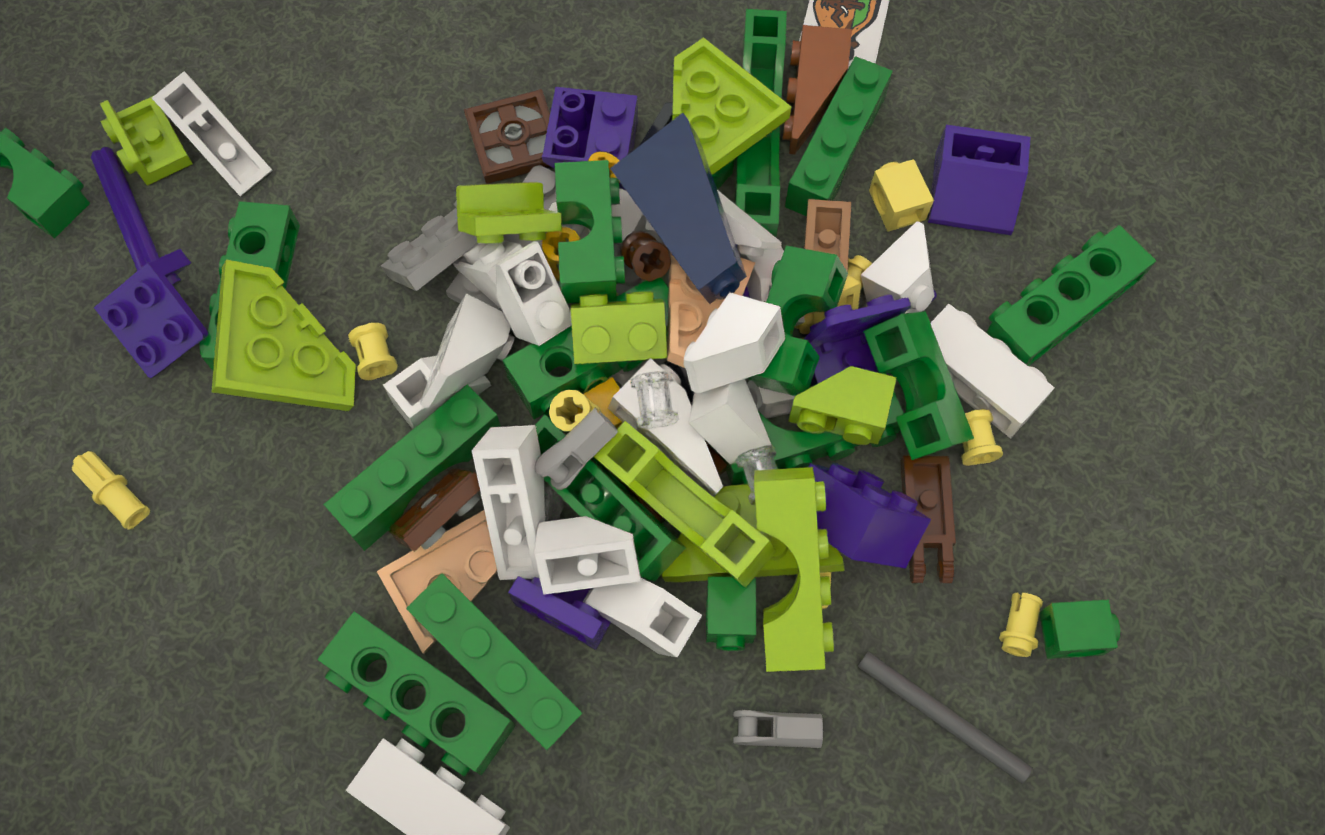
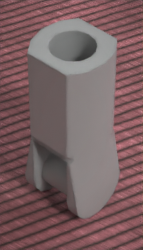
M595 407L561 441L538 458L535 464V472L541 477L549 476L551 478V485L557 490H562L571 484L585 464L619 431Z
M752 710L734 711L733 718L738 719V736L733 737V744L807 748L822 747V714ZM758 720H771V737H758Z

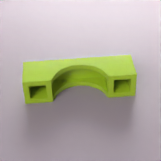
M624 421L617 429L619 432L594 457L612 475L746 588L776 553L770 540L735 511L726 507L676 466L659 448Z
M813 467L754 470L757 530L772 535L783 542L793 553L799 567L796 581L788 594L777 603L763 609L766 672L825 669L824 652H834L832 622L823 623L822 606L831 605L829 576H820L819 559L829 558L827 529H817L816 512L826 511L824 481L815 482Z

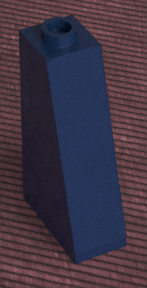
M682 113L610 169L695 287L711 304L716 299H725L729 292L734 293L738 289L740 281L747 276L702 144L691 123Z

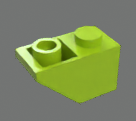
M850 366L796 395L788 422L795 423L800 429L810 433H823L827 431L843 435L846 441L857 445L878 444L886 427L897 377Z

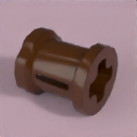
M632 232L626 236L621 244L620 256H624V264L631 268L642 280L653 281L656 278L663 277L669 270L671 258L667 247L648 232ZM642 253L650 254L648 258H640Z

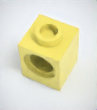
M914 159L902 163L890 162L874 172L869 192L888 232L912 225L916 221L922 222L927 219L934 200Z

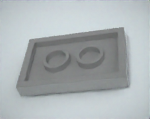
M457 200L454 203L456 208L445 217L437 216L431 219L421 228L423 234L411 243L409 241L400 243L388 253L389 260L383 263L381 268L391 280L417 291L478 244L476 236L458 231Z

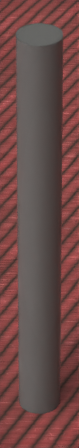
M868 651L857 667L1021 784L1027 780L1033 767Z

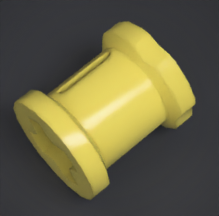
M368 323L351 330L348 336L352 347H355L360 362L357 366V372L361 379L374 380L393 374L397 370V361L393 356H390L386 339L388 338V333L384 324Z
M566 390L554 397L550 404L549 415L552 423L557 428L569 433L595 407L600 412L601 410L592 401L587 399L584 394L576 390ZM577 407L583 409V413L577 414ZM571 416H575V423L570 421Z
M981 409L965 413L974 439L962 443L965 452L961 456L963 465L970 466L990 463L1001 458L1003 451L1000 446L996 445L990 425L993 421V416L990 410Z

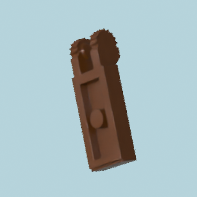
M903 456L900 460L902 493L917 501L916 510L931 519L909 561L911 583H923L926 574L924 548H938L937 575L940 583H952L954 577L953 546L956 544L949 456H924L911 460L910 456Z

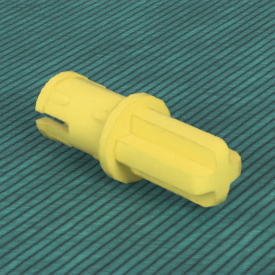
M87 451L83 455L75 457L72 471L93 492V501L98 505H105L125 529H133L150 514V509L126 486L127 479L122 475H115L94 452Z

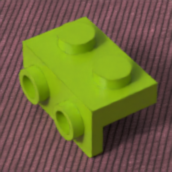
M152 97L117 113L108 100L100 103L107 117L100 121L104 130L114 144L120 142L123 149L116 151L118 157L128 173L132 174L137 171L147 186L193 164L167 115Z
M542 183L459 185L456 188L458 231L476 236L477 243L504 242L505 234H519V240H545L546 232L562 231L561 213L544 209Z
M652 291L626 293V301L608 302L607 294L580 296V304L571 305L574 364L667 358L664 301L662 299H654Z

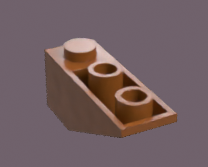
M803 25L801 40H793L790 65L798 66L797 78L789 77L786 102L794 103L793 115H790V118L784 122L782 139L790 140L789 154L795 155L827 111L849 67L852 29Z

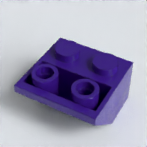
M555 87L542 154L543 162L555 169V163L588 161L590 156L596 152H606L615 156L619 161L634 150L638 126L637 96ZM619 183V188L625 190L622 184Z
M946 125L935 154L931 196L934 201L929 212L928 223L1012 235L1028 174L1031 137Z
M832 462L830 468L810 463L809 467H813L815 482L824 481L826 511L816 512L817 529H827L828 543L851 560L906 568L931 521L930 518L916 510L918 502L901 492L892 490L889 493L881 488L884 481L865 470L859 469L856 474L849 468Z

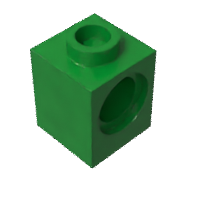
M708 577L706 586V642H716V649L722 651L744 650L745 643H753L756 637V578L745 588L733 577Z
M1109 599L1051 603L1039 612L1047 659L1103 656L1118 648L1120 624L1117 616L1111 613Z

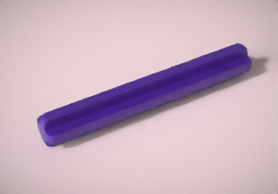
M103 147L101 150H94L91 159L138 271L146 263L159 258L117 155L113 153L110 147Z

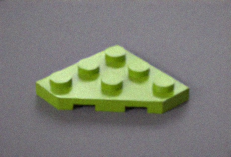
M704 37L674 57L672 120L682 113L687 117L700 139L712 175L790 118L792 107Z
M226 260L222 266L211 392L349 411L354 406L356 364L344 351L340 353L324 335L326 331L303 303L297 304L282 286L284 281L272 268Z

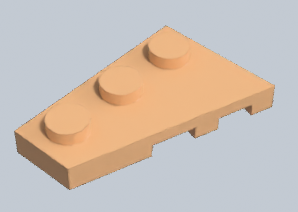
M669 251L671 264L668 287L667 361L684 367L683 359L686 349L692 342H696L707 326L710 314L714 309L720 307L724 299H716L709 304ZM740 257L747 277L740 281V285L734 294L743 296L755 262Z
M484 510L446 531L428 549L424 550L420 546L415 552L411 551L377 571L423 654L437 640L406 608L441 573L471 602L497 574Z

